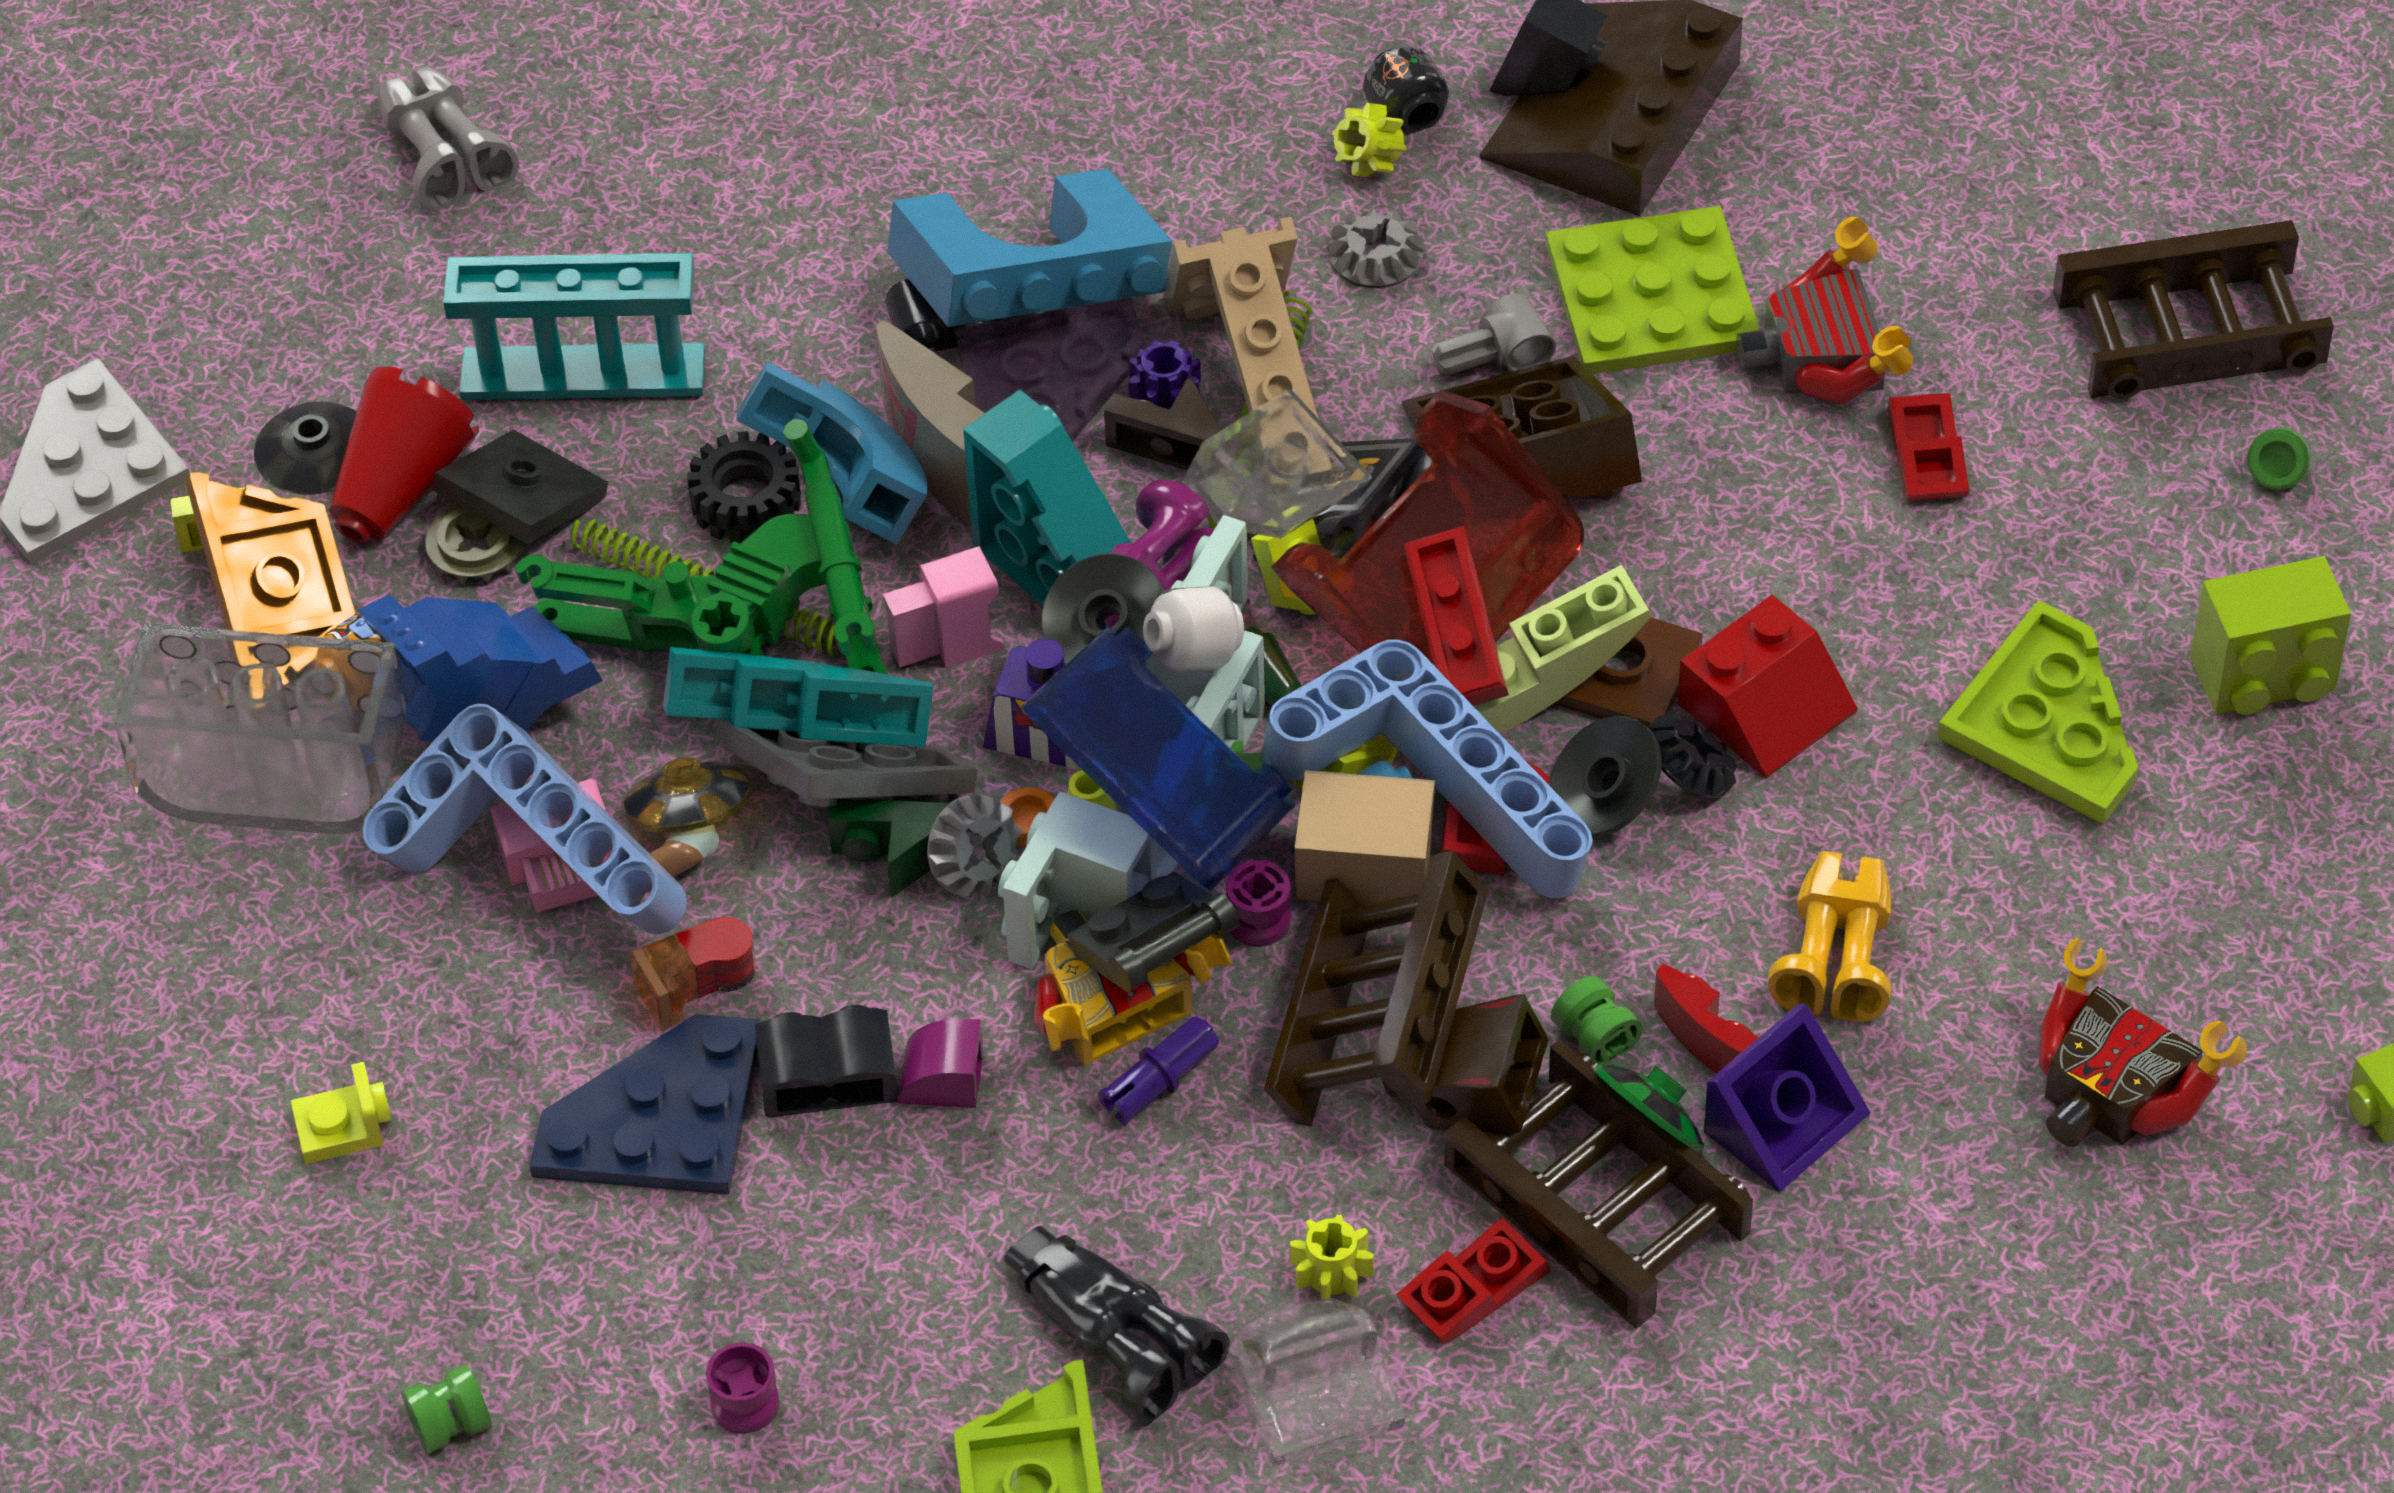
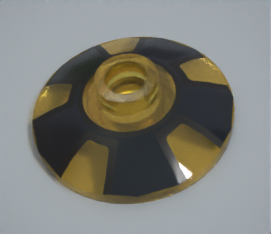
M691 757L678 758L665 764L662 770L645 777L629 790L624 799L625 814L633 825L648 831L674 833L696 830L716 824L738 812L751 796V784L748 775L736 766L720 762H700Z

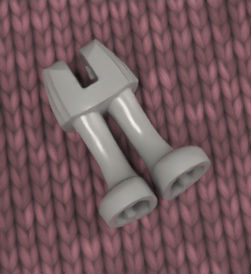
M430 65L414 70L412 77L417 93L416 97L411 94L400 77H395L379 84L377 87L379 108L387 128L392 130L394 135L401 137L402 140H410L420 154V160L413 178V193L424 208L435 212L458 203L465 188L463 161L457 151L437 133L443 129H446L458 144L465 167L481 190L488 191L515 179L519 169V159L511 144L498 134L477 127L463 113L464 95L461 87L450 77Z

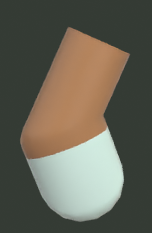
M708 819L677 825L662 847L653 851L650 855L672 877H675L715 853L719 844V836L714 824Z

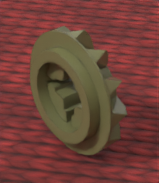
M454 505L440 513L429 526L425 537L428 561H432L435 564L441 577L449 574L455 575L462 585L471 577H481L489 584L493 573L500 570L511 573L514 559L524 555L523 541L459 505ZM484 536L486 537L488 550L473 547L466 552L463 537L466 539L471 538L475 541L481 540Z

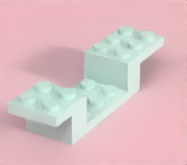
M1223 515L1210 537L1204 535L1199 540L1193 554L1191 570L1184 582L1177 580L1171 589L1205 586L1217 587L1227 594L1241 611L1248 600L1246 522ZM1244 630L1243 641L1239 649L1234 652L1231 660L1219 669L1184 672L1170 671L1158 662L1152 650L1139 661L1144 663V679L1140 689V700L1146 703V724L1149 727L1175 735L1177 738L1173 744L1166 742L1160 749L1155 761L1152 781L1146 791L1141 789L1136 791L1129 804L1127 814L1059 791L1047 813L1039 812L1036 815L1028 832L1026 849L1018 861L1011 860L1006 865L998 886V895L1004 900L1005 915L1002 921L1001 933L1007 937L1008 961L1033 969L1051 938L1049 933L1050 926L1060 915L1070 910H1079L1089 921L1098 911L1116 906L1141 891L1149 881L1157 877L1166 876L1175 870L1220 792L1219 770L1221 752H1230L1231 746L1235 741H1243L1244 750L1265 713L1263 636Z

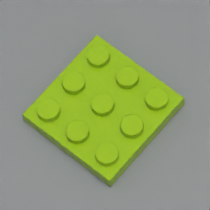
M1721 205L1546 232V248L1579 361L1592 374L1737 353V333L1760 330Z

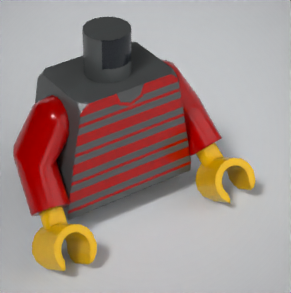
M1849 217L1838 225L1835 231V240L1840 248L1836 252L1829 249L1806 272L1782 290L1773 292L1767 298L1765 329L1737 333L1736 349L1742 369L1775 364L1785 393H1804L1807 396L1836 404H1845L1864 391L1882 390L1884 387L1885 370L1887 369L1895 375L1906 374L1911 369L1913 356L1907 350L1911 345L1910 338L1898 326H1889L1879 331L1859 270H1850L1848 266L1852 260L1859 264L1867 263L1874 259L1878 251L1877 241L1867 233L1868 226L1859 217Z

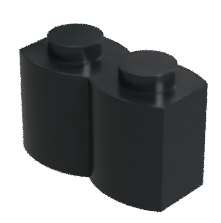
M850 1005L823 1017L785 1012L755 1024L765 1116L779 1117L827 1111L830 1109L897 1102L896 1074L887 1010L868 1008L863 1005Z

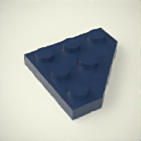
M695 1014L541 1112L530 1162L531 1176L545 1179L730 1194L758 1053L755 1024L761 1022V1020Z

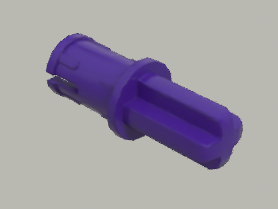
M1197 1016L1191 1017L1154 1049L1150 1047L1143 1048L1139 1052L1140 1060L1107 1088L1104 1087L1098 1092L1101 1104L1109 1112L1116 1107L1119 1112L1114 1117L1126 1126L1137 1113L1166 1089L1170 1093L1177 1090L1179 1087L1178 1079L1217 1048L1219 1044L1218 1036L1205 1019L1202 1020Z

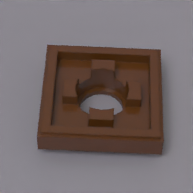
M1651 617L1621 649L1631 651L1641 656V658L1644 656L1645 658L1639 666L1632 670L1619 671L1613 670L1604 664L1584 682L1553 704L1600 719L1611 716L1630 717L1648 728L1657 716H1662L1672 709L1678 696L1680 660L1702 645L1703 633Z

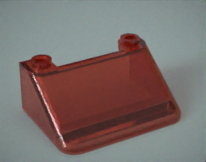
M1440 390L1423 408L1415 428L1417 443L1433 463L1353 547L1337 561L1331 552L1323 546L1311 542H1302L1289 548L1271 566L1285 585L1359 653L1386 640H1402L1416 647L1433 664L1404 548L1405 543L1461 526L1465 527L1495 642L1510 628L1509 623L1518 619L1577 557L1583 546L1584 527L1580 517L1497 413L1487 404Z

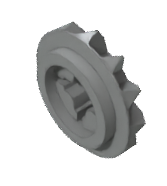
M1373 206L1366 216L1361 217L1349 212L1344 225L1333 226L1329 243V259L1335 270L1344 278L1366 286H1387L1408 278L1418 269L1424 255V238L1420 237L1416 221H1402L1397 209L1386 216L1378 215ZM1383 234H1386V245L1379 244L1375 250L1371 249L1369 254L1366 255V243L1373 244L1378 238H1382Z
M982 794L960 797L944 808L932 826L927 847L930 869L937 882L943 888L965 898L974 891L984 896H990L993 878L1000 881L1006 865L1011 860L1016 861L1021 857L1016 850L1017 837L1023 831L1014 823L1011 817L1013 809L1005 806L993 797ZM965 832L985 838L982 842V847L986 851L985 856L987 857L985 861L971 856L974 849L969 843L971 839Z

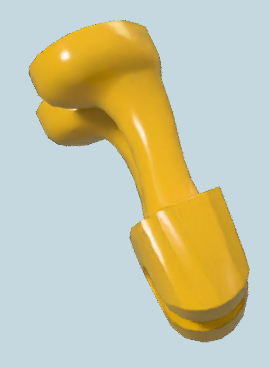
M1820 851L1802 883L1797 898L1798 914L1806 920L1800 954L1793 953L1782 956L1773 963L1768 973V990L1773 1000L1787 1011H1791L1798 1004H1807L1812 1014L1819 1016L1824 1005L1827 982L1826 969L1836 928L1843 929L1845 934L1840 971L1834 983L1831 1014L1833 1018L1857 1022L1871 1021L1885 1012L1892 993V986L1887 975L1877 967L1870 965L1875 931L1886 928L1891 914V892L1885 864L1882 859L1862 856L1859 873L1855 876L1854 882L1842 880V873H1840L1842 853Z

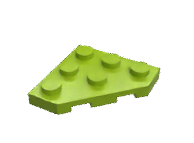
M2037 600L1939 722L1938 739L2101 824L2107 821L2137 780L2138 764L2133 748L2128 747L2121 727L2122 715L2110 678L2105 677L2098 656L2099 645L2093 627L2040 600Z

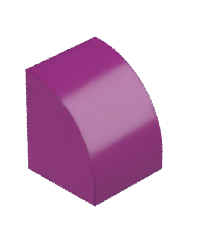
M957 1018L940 1020L919 1028L911 1035L905 1049L898 1103L976 1108L984 1056L981 1019Z

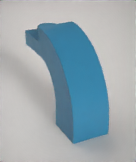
M766 362L737 410V421L789 448L791 447L783 433L785 425L794 419L805 421L817 444L823 449L828 460L832 480L842 493L845 519L897 545L927 497L926 474L914 452L886 422L845 392L824 380H821L816 387Z

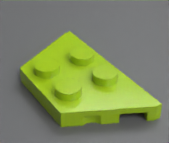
M1083 1359L1072 1361L1063 1366V1376L1034 1394H1031L1026 1388L1005 1400L1001 1408L989 1415H980L953 1431L961 1493H1103Z

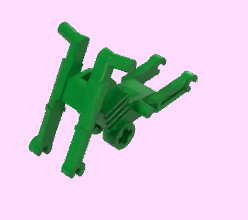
M794 419L788 422L783 429V433L802 468L806 484L804 495L809 515L785 514L777 516L764 523L741 544L733 541L730 546L731 551L726 552L722 559L723 564H719L714 571L715 575L690 576L688 568L684 563L672 562L665 567L663 571L664 578H644L636 572L551 562L542 555L524 557L515 567L519 582L527 584L532 579L531 586L535 597L538 599L546 598L539 601L534 608L546 619L556 617L552 622L555 623L562 634H566L573 640L647 652L653 649L676 647L763 656L761 646L765 642L775 646L779 639L778 634L783 633L786 628V621L791 620L794 615V608L797 609L800 605L799 597L813 587L826 584L831 602V607H829L830 614L836 622L834 627L835 638L839 650L842 654L846 655L848 667L888 675L886 666L880 657L877 635L870 617V611L873 607L871 596H865L860 571H862L861 562L855 555L849 527L846 523L835 483L832 480L827 457L823 449L817 444L806 422L801 419ZM564 601L620 608L621 610L565 603Z

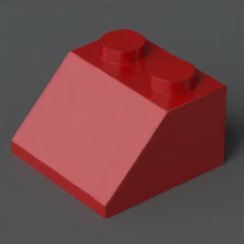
M1773 594L1680 660L1677 704L1691 716H1694L1706 729L1711 728L1713 735L1726 743L1732 751L1765 779L1843 723L1858 710L1818 632Z

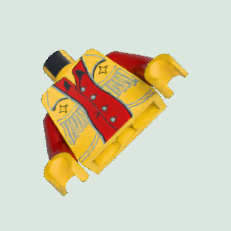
M1070 910L1060 915L1050 926V936L1057 945L1050 948L1044 955L1046 975L1036 984L1034 1026L1041 1035L1048 1038L1051 1051L1060 1050L1061 1043L1071 1039L1080 1061L1086 1066L1193 1013L1192 982L1190 976H1195L1200 984H1204L1211 979L1209 969L1216 966L1229 967L1233 963L1222 937L1212 934L1147 973V982L1127 992L1074 956L1067 934L1084 925L1088 920L1081 911Z

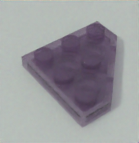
M1132 298L1058 309L954 329L955 346L962 372L971 377L974 382L975 407L987 413L1012 394L1021 390L1038 405H1047L1057 414L1072 442L1129 376V360L1137 358L1140 349L1144 350V338Z

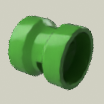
M1591 975L1573 983L1560 995L1551 1010V1020L1566 1037H1576L1579 1041V1052L1589 1056L1596 1063H1610L1611 1057L1617 1054L1622 1056L1632 1050L1639 1041L1643 1030L1642 1023L1628 1007L1615 1004V993L1600 976Z
M467 1364L447 1371L443 1381L432 1386L418 1383L401 1391L409 1419L427 1455L447 1447L450 1438L462 1432L473 1436L492 1428L487 1405L478 1383Z

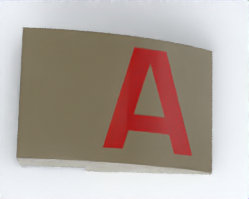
M883 319L875 327L882 398L888 424L907 443L920 461L926 474L927 489L949 511L971 527L963 428L985 414L975 407L973 379Z

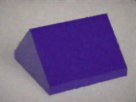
M1798 1004L1707 1082L1703 1132L1778 1192H1781L1871 1112L1807 1004Z

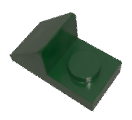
M837 799V804L829 807L827 818L831 853L844 854L847 858L859 862L872 861L878 856H888L887 868L890 895L893 898L931 870L927 855L929 835L935 820L950 803Z

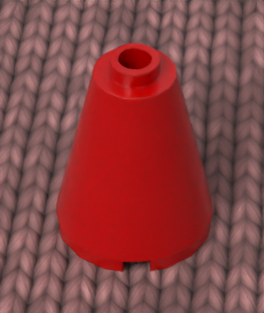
M377 367L369 374L365 381L329 507L330 514L336 520L335 528L345 537L358 543H367L370 537L377 540L384 539L433 486L435 472L455 462L474 442L479 433V426H469L474 418V414L454 394L422 376L416 386L399 380L398 378L403 369L396 367Z

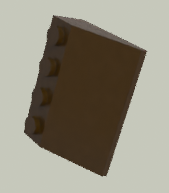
M1693 0L1586 3L1608 15L1598 35V38L1607 42L1592 72L1588 73L1580 69L1568 90L1520 95L1480 153V158L1640 217L1740 64L1743 18Z

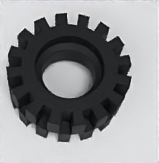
M748 431L737 432L738 441L731 443L727 434L717 437V449L706 443L700 448L701 458L694 456L690 462L691 472H687L693 516L697 518V524L703 530L710 526L711 536L719 540L725 532H729L730 543L735 541L741 544L742 534L751 535L770 519L780 515L794 514V510L799 511L801 506L799 471L792 451L786 453V445L775 441L770 446L769 437L762 433H758L756 441H749ZM741 478L759 479L767 485L761 492L747 497H735L722 492L726 484Z

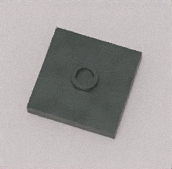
M514 429L436 471L433 483V491L437 492V494L526 544L531 543L597 505L606 496L608 481Z

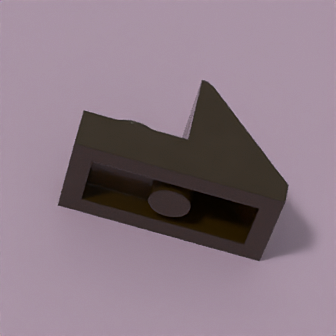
M1187 378L1171 409L1156 406L1146 400H1136L1113 393L1104 409L1107 447L1219 480L1223 468L1222 434L1191 378Z

